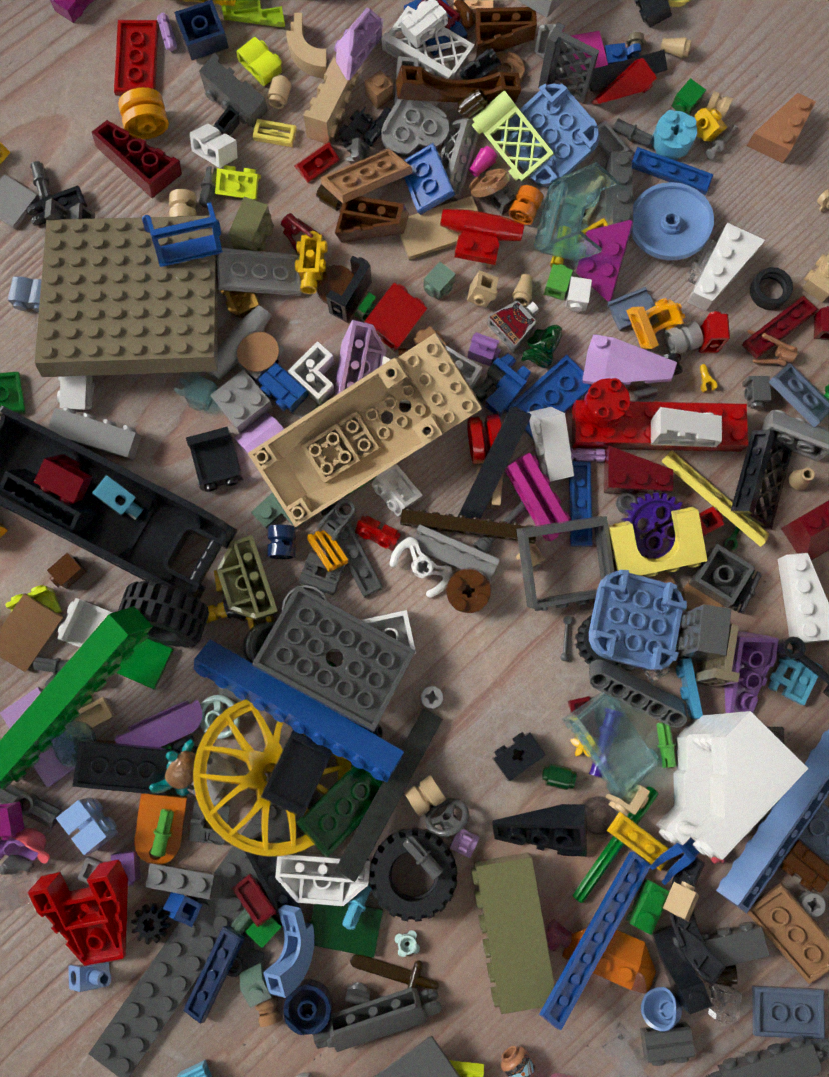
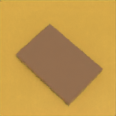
M24 593L0 628V658L26 672L63 619V616Z

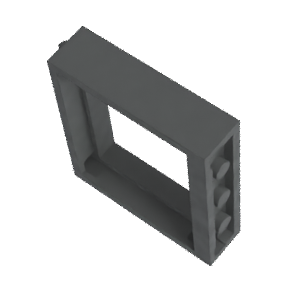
M596 516L516 529L527 607L535 609V611H546L548 606L555 605L556 608L568 607V603L576 602L577 605L587 604L589 599L596 598L597 589L537 598L528 537L594 527L602 580L606 575L614 572L607 516Z

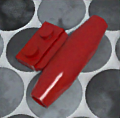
M443 209L440 221L441 227L461 234L458 236L455 258L492 265L496 264L500 244L498 241H521L525 225L500 215L467 209Z

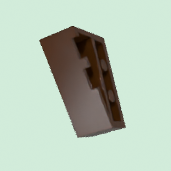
M530 7L476 8L474 23L476 59L487 48L488 50L493 48L496 53L534 40L537 28L536 11Z
M359 196L342 203L335 234L341 243L404 234L409 213L402 203Z

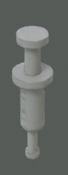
M734 125L730 131H726L719 139H715L712 142L713 148L705 152L707 158L713 159L716 151L721 152L724 150V145L732 137V133L737 130V125Z

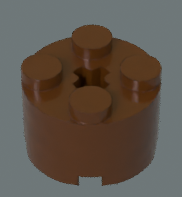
M472 567L458 570L452 575L447 584L446 594L448 601L455 610L463 613H474L481 610L488 603L491 595V584L488 577L482 571ZM466 585H470V588L475 589L472 591V595H468L467 592L463 591Z

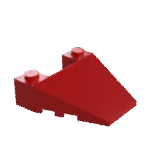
M119 859L99 863L87 879L89 884L87 888L69 891L61 872L41 876L27 892L37 913L41 917H47L53 924L51 929L56 934L58 932L61 933L67 940L65 945L84 966L124 959L126 956L128 877Z

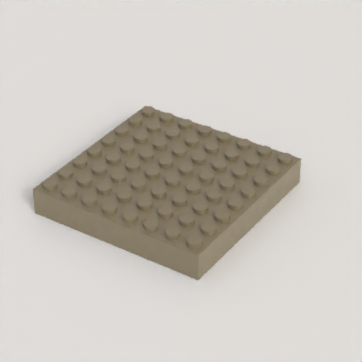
M210 216L151 217L154 229ZM142 217L46 220L35 365L41 377L217 371L218 290L216 255L160 267L151 234L145 231ZM212 227L158 239L159 245L165 246L213 235Z

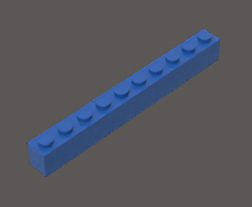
M211 639L194 658V670L198 675L211 679L217 686L228 689L241 700L247 699L256 709L269 713L278 722L286 723L295 732L305 734L317 745H323L330 749L336 756L346 758L355 767L363 768L371 773L377 780H383L387 783L402 758L404 751L318 701L253 667L251 662Z

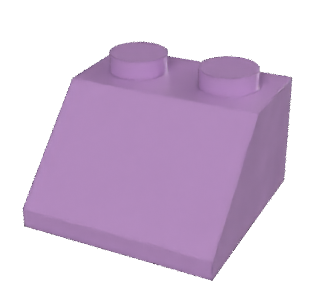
M266 412L234 437V439L248 455V452L275 436L284 428Z

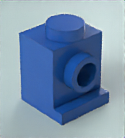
M171 892L163 909L170 912V918L192 927L202 904L184 895Z

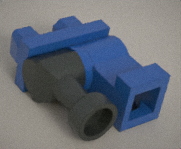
M509 353L501 359L497 357L488 368L487 377L482 384L472 388L480 402L487 398L486 392L492 386L497 388L493 395H490L486 400L485 407L493 414H498L499 418L525 388L531 371L525 366H522L517 372L511 369L516 360Z

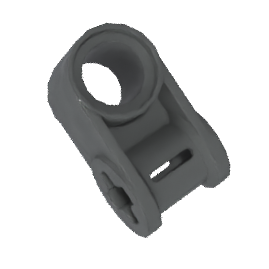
M348 499L338 501L332 510L320 521L317 528L319 530L323 529L332 537L331 540L336 541L356 516L354 504ZM343 506L351 507V512L348 515L340 514Z

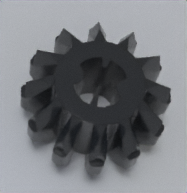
M152 903L151 907L144 904L142 911H135L137 918L132 919L131 924L137 925L132 930V933H140L137 941H141L145 937V943L149 945L152 939L155 943L161 941V937L168 935L166 929L170 928L172 924L165 921L169 918L170 913L163 915L164 906L157 910V903ZM150 919L154 920L152 928L148 926Z

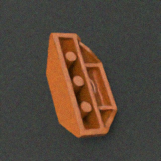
M587 928L569 935L562 957L567 960L571 958ZM616 929L593 974L632 991L646 994L650 991L656 970L646 943Z

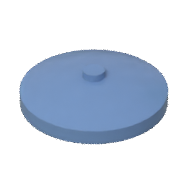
M661 183L645 190L634 202V223L631 235L640 249L655 258L663 260L684 259L700 251L709 240L714 225L713 210L706 197L695 188L682 183Z

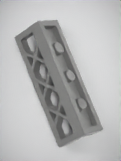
M468 118L450 122L449 133L440 154L444 167L449 163L446 172L456 195L449 198L453 202L461 198L479 136L472 126L473 122ZM459 128V131L454 135L455 129Z
M420 524L418 526L415 538L418 540L420 551L424 555L459 570L466 567L476 568L482 571L491 581L500 559Z

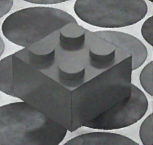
M716 544L707 552V561L701 562L689 585L724 607H728L734 604L755 567Z

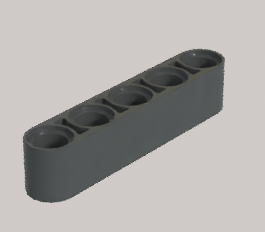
M594 660L590 663L589 679L593 688L671 727L679 728L687 722L685 706L681 699L604 660Z

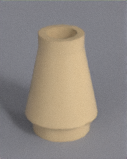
M687 37L663 38L661 50L664 49L665 52L680 58L688 57L692 40H688Z
M522 274L512 294L513 302L518 301L523 307L529 305L532 301L533 277L531 275Z
M811 468L795 470L789 476V483L796 490H804L809 486L815 473Z

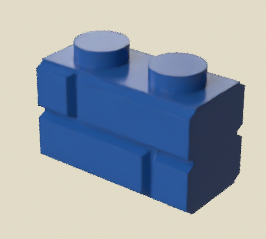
M274 363L258 380L262 392L268 398L273 396L277 400L275 402L276 405L283 411L287 409L293 413L309 395L307 389L277 363Z

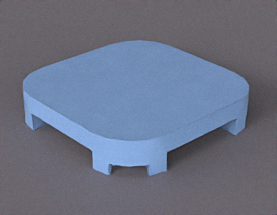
M545 83L540 86V91L520 109L521 113L554 153L549 160L544 162L529 176L533 182L543 187L554 186L564 179L596 149L600 139L599 129L594 118L592 119L562 83L560 85L555 83L546 85ZM517 114L509 120V127H520V118ZM505 130L501 131V141H504ZM508 131L507 142H518L519 131ZM522 131L521 142L532 143L533 134ZM506 145V150L512 157H516L517 146ZM521 146L519 157L530 158L531 147ZM535 147L533 158L541 159L547 154V151L543 147ZM519 161L518 164L526 172L529 169L530 162Z
M619 570L610 573L600 581L597 588L589 628L590 645L597 655L605 659L645 670H662L673 661H676L679 654L675 650L682 611L687 609V600L684 601L681 592L677 589V585L671 582L664 583L629 573V570Z

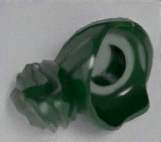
M555 324L544 330L536 329L534 335L527 340L528 346L532 349L523 352L521 361L529 360L541 368L550 366L553 362V353L557 349L562 337V327Z

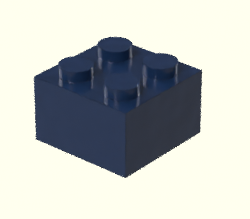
M212 0L174 12L192 61L229 48L225 31Z

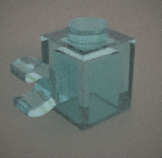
M195 375L192 383H189L184 378H180V383L184 384L185 387L182 390L175 388L176 394L185 396L189 403L188 406L196 411L202 409L208 412L213 402L210 395L218 390L216 384Z

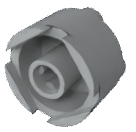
M213 752L207 762L206 774L236 776L238 771L235 768L237 766L216 752ZM207 780L209 795L215 806L225 792L223 789L224 785L230 786L231 783ZM193 781L188 791L196 796Z

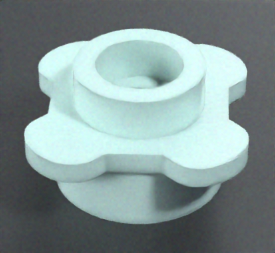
M410 930L406 934L398 933L395 936V942L398 943L399 956L405 957L406 955L419 952L420 946L416 942L417 933Z

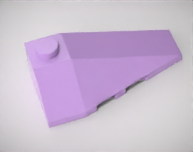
M593 334L587 352L583 383L593 384L600 379L617 378L624 385H630L631 382L643 381L645 383L669 382L673 379L677 362L619 339Z

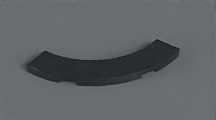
M696 857L692 863L673 876L672 885L674 882L681 885L683 881L696 888L698 878L705 863ZM693 910L689 922L670 913L674 933L685 956L701 977L714 986L726 966L711 952L701 936L695 917V910Z

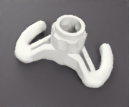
M408 537L401 541L391 555L390 566L396 567L401 553L406 548H410L413 558L411 569L414 575L419 578H425L431 574L443 576V580L436 587L426 592L427 597L432 598L445 590L448 581L453 575L451 567L447 565L438 566L420 551L419 542L416 538Z

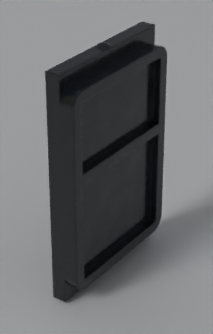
M293 730L263 789L261 798L303 818L332 755V751L323 745H317L312 739Z

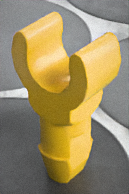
M702 364L699 369L702 378L701 391L705 393L707 390L706 384H710L714 391L717 388V383L710 376L707 366Z

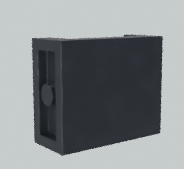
M351 257V271L354 277L343 295L341 296L330 290L326 296L329 313L346 323L372 283L371 265L362 257Z
M228 426L186 437L198 478V487L202 491L211 492L217 490L218 486L225 484L226 486H233L238 484V481L243 480Z

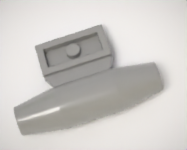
M258 305L235 326L218 347V370L208 371L212 377L220 380L239 364L241 370L244 369L251 378L259 383V378L268 369L259 372L245 369L238 361L237 349L240 342L246 336L255 332H263L271 318L270 313L266 309ZM278 344V358L284 352V348L280 344Z

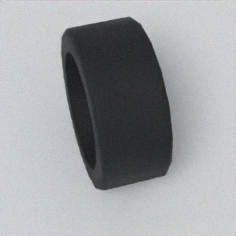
M776 267L763 269L756 275L750 285V296L753 302L767 310L780 308L793 292L791 277L784 270ZM763 279L777 281L782 287V296L778 299H771L765 296L760 289L761 281Z

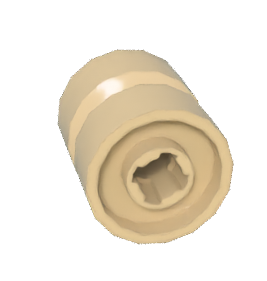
M176 189L170 192L169 217L197 216L195 210L196 194L193 191Z
M431 775L420 781V787L413 786L404 792L419 817L430 811V805L436 807L446 800Z

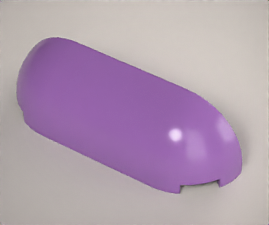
M188 700L132 724L128 727L129 732L117 735L115 741L119 744L160 748L194 732L199 727L202 720L201 705L198 700L189 704Z

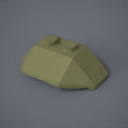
M253 535L231 541L217 569L229 610L255 620L277 614L278 611Z

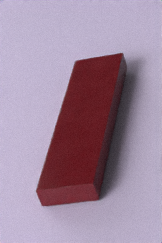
M803 295L746 339L742 346L757 360L776 345L763 338L762 334L765 333L781 341L813 316L818 308Z

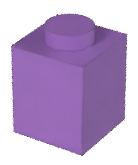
M136 850L111 854V861L120 860L128 877V886L134 885V881L141 878L140 857Z

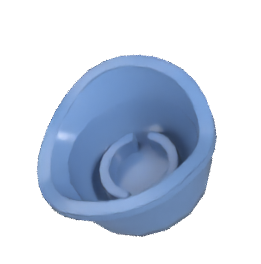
M658 987L645 994L641 1003V1014L650 1027L657 1031L666 1032L671 1030L680 1021L682 1006L672 991L665 987Z

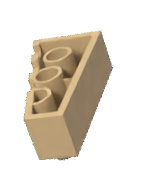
M334 57L324 74V84L320 83L317 88V98L313 97L311 99L310 111L306 110L303 115L307 138L322 143H331L332 138L336 137L338 132L337 125L339 120L342 121L344 118L345 105L350 103L352 97L351 90L353 86L357 85L359 74L356 72L350 81L346 80Z

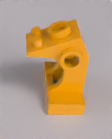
M663 298L656 301L655 306L645 311L644 307H631L626 310L641 348L653 349L658 346L655 334L663 328L668 330L676 327L677 324H684L683 319L686 317L682 313L680 303L678 304L671 299ZM656 314L659 322L651 326L649 318Z

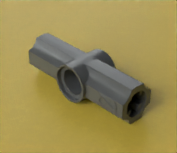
M12 784L3 790L0 788L1 804L20 802L22 815L49 828H53L58 822L56 818L61 814L62 809L40 799L36 794L28 793ZM26 798L30 801V808L28 810L23 806Z

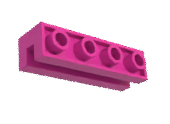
M526 453L507 464L504 471L536 526L571 520L569 514L562 510L560 506L561 500L558 495L550 489L548 477L542 474L538 468L540 464L534 455ZM562 532L542 535L545 541H553Z

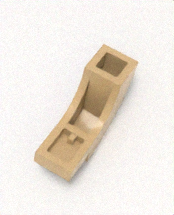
M294 13L291 31H286L291 58L305 73L317 78H324V74L328 69L326 49L315 48L305 41L302 13Z

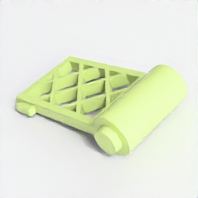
M505 91L499 94L472 119L474 121L472 124L473 128L479 135L483 133L511 168L508 172L516 182L519 179L523 182L554 155L553 151ZM517 114L520 118V127H509V120ZM497 130H505L504 141H495L491 135ZM508 131H519L518 142H507ZM522 131L533 134L532 143L521 142ZM506 145L517 146L516 157H507L505 154ZM521 146L531 147L530 158L519 157ZM535 147H543L547 151V154L541 159L533 158ZM519 161L530 162L529 169L522 175L518 171Z

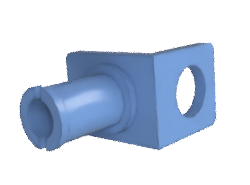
M109 962L86 966L69 965L70 990L83 992L110 985L112 977L109 970ZM74 973L76 974V983L74 981Z

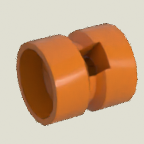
M522 185L517 192L515 201L511 205L508 213L514 221L531 225L544 199L543 193L533 186Z

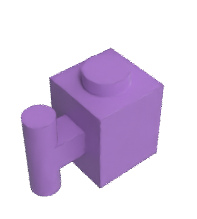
M477 332L473 335L467 358L491 366L493 360H496L501 352V349L498 348L499 340Z

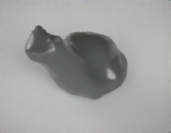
M10 855L1 864L0 874L13 875L19 870L30 872L34 868V863L22 855Z

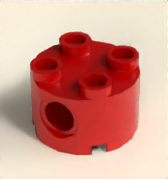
M600 379L593 383L586 393L582 405L583 413L590 423L599 425L598 427H612L620 422L630 407V396L628 390L619 379Z

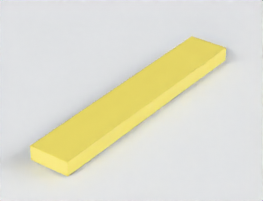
M671 450L661 461L668 468L673 469L675 474L761 547L766 543L769 533L743 514L733 513L731 511L733 502L674 451Z

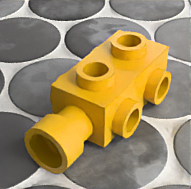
M309 231L313 234V238L301 235V241H297V253L300 254L299 260H295V270L302 279L300 291L305 294H314L317 292L318 283L316 280H322L323 272H326L324 253L328 252V244L326 240L324 241L322 234L319 235L318 232Z

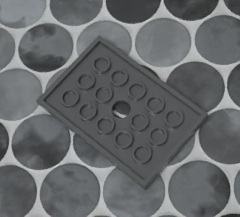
M297 585L253 661L252 666L373 732L416 650ZM331 650L340 651L343 657L342 664L338 667L330 666L326 662L327 652Z

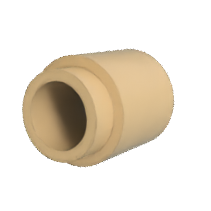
M279 75L272 78L267 96L270 106L282 109L287 104L292 86L287 77Z

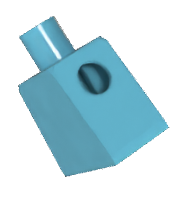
M107 475L92 493V495L120 515L125 512L133 519H136L143 510L133 502L136 498ZM117 496H121L125 499V503L123 505H119L117 502H115V498Z

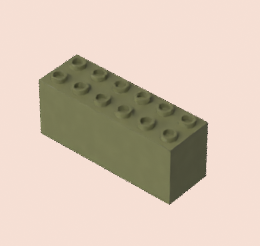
M528 853L475 861V868H471V875L474 885H478L475 899L478 909H482V915H478L482 934L486 933V939H482L486 958H490V963H486L490 983L494 982L495 986L490 987L494 1007H499L501 1014L541 1008L544 1006L555 985L532 857Z

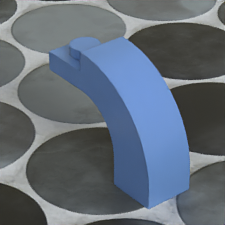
M283 905L278 909L285 936L282 953L278 960L263 972L269 994L284 998L291 994L304 979L314 951L313 924L304 922L301 908Z

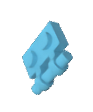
M779 658L778 662L780 664L776 672L772 673L768 688L777 691L779 685H782L785 688L781 695L801 706L805 705L818 676L799 661ZM788 667L793 669L789 679L783 677Z

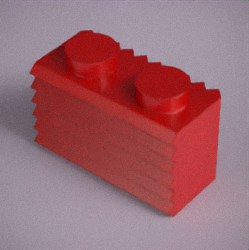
M719 311L708 314L700 326L704 342L702 347H699L698 352L718 353L730 339L728 314H722Z

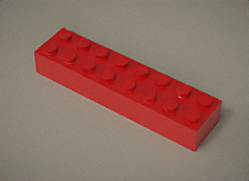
M575 400L572 406V448L607 449L608 446H612L617 449L741 452L748 446L747 404L630 401V407L620 422L606 428L598 427L599 425L592 424L587 420L582 408L584 400ZM660 407L698 413H714V415L722 417V442L717 447L651 445V419Z

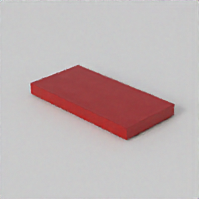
M118 20L114 78L115 96H122L127 91L136 88L156 90L159 32L157 20Z

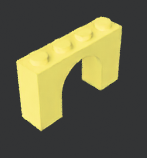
M689 507L671 511L675 530L674 545L666 555L654 559L646 558L639 553L632 523L625 521L608 525L615 571L629 570V573L651 577L658 575L659 571L675 572L680 570L679 567L687 565L688 567H698L701 565V562L707 561L698 509Z

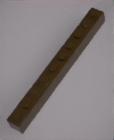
M411 508L402 509L400 525L418 528L420 524L431 530L518 541L516 529L534 526H521L520 523L507 524L506 521L494 522L492 519L484 521L477 517L470 519L463 515L455 517L453 514L440 515L439 512L427 513L425 510H419L418 512L413 511ZM536 536L528 537L529 543L535 544Z

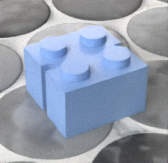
M92 797L77 800L56 818L68 835L77 828L80 830L71 839L83 855L97 851L118 834V831L115 829L117 825L114 820L109 816L105 817L103 815L101 803L97 799H92Z

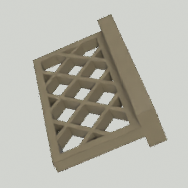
M730 624L726 656L702 662L701 672L694 673L696 684L716 687L738 683L740 673L732 672L739 625Z

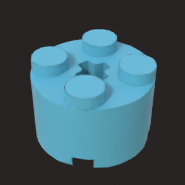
M668 110L659 119L652 135L651 145L656 150V154L673 160L686 156L697 135L696 119L681 111Z

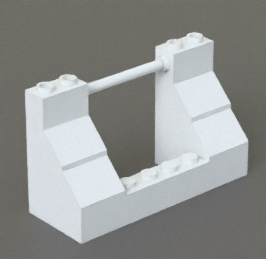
M751 711L702 715L699 719H693L676 737L677 766L676 771L673 773L674 806L656 824L660 828L659 834L666 841H670L673 844L676 842L684 845L691 837L695 841L693 846L702 855L723 860L809 768Z

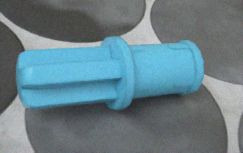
M369 885L348 902L349 908L342 923L348 930L355 929L361 913L366 909L365 903L372 890Z

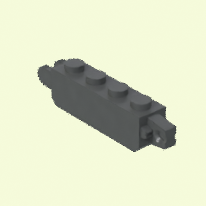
M411 987L330 1014L328 1025L320 1032L313 1034L314 1043L317 1049L335 1047L336 1052L426 1023L427 1017L433 1016L442 1010L440 1002L430 1003L438 999V991L429 989L418 993L417 988Z
M796 1036L791 1038L788 1043L771 1044L766 1050L760 1052L750 1051L744 1057L738 1059H725L722 1064L718 1065L719 1071L708 1074L706 1077H813L819 1075L822 1069L820 1063L829 1059V1040L824 1038L810 1041L807 1036Z

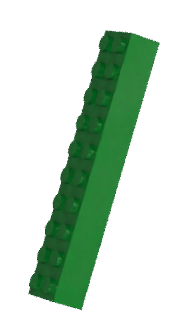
M135 606L108 614L1 738L0 788L2 790L13 781L19 782L27 775L26 770L34 766L40 760L39 755L46 752L53 745L51 741L63 734L66 730V724L79 716L80 713L78 711L81 707L87 706L93 700L92 695L100 691L107 684L105 680L109 676H113L121 668L119 664L133 655L135 652L133 648L148 638L149 635L147 633L153 626Z

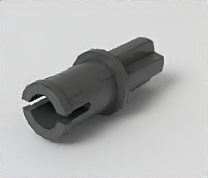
M620 118L614 124L613 130L627 137L629 141L633 139L649 146L653 139L651 134L638 129L636 124H629Z
M40 161L32 162L30 168L34 178L33 184L37 187L40 199L51 196L48 187L50 180L45 174L44 164L40 163Z
M212 166L206 168L204 182L200 185L202 190L199 204L205 208L207 203L212 202L216 188L217 168L214 167L212 174Z
M36 657L33 666L35 670L53 672L55 674L68 661H63L58 657L56 659Z
M410 836L404 841L403 846L416 859V864H420L431 876L432 880L442 873L444 869L430 855L431 851H426L414 836Z

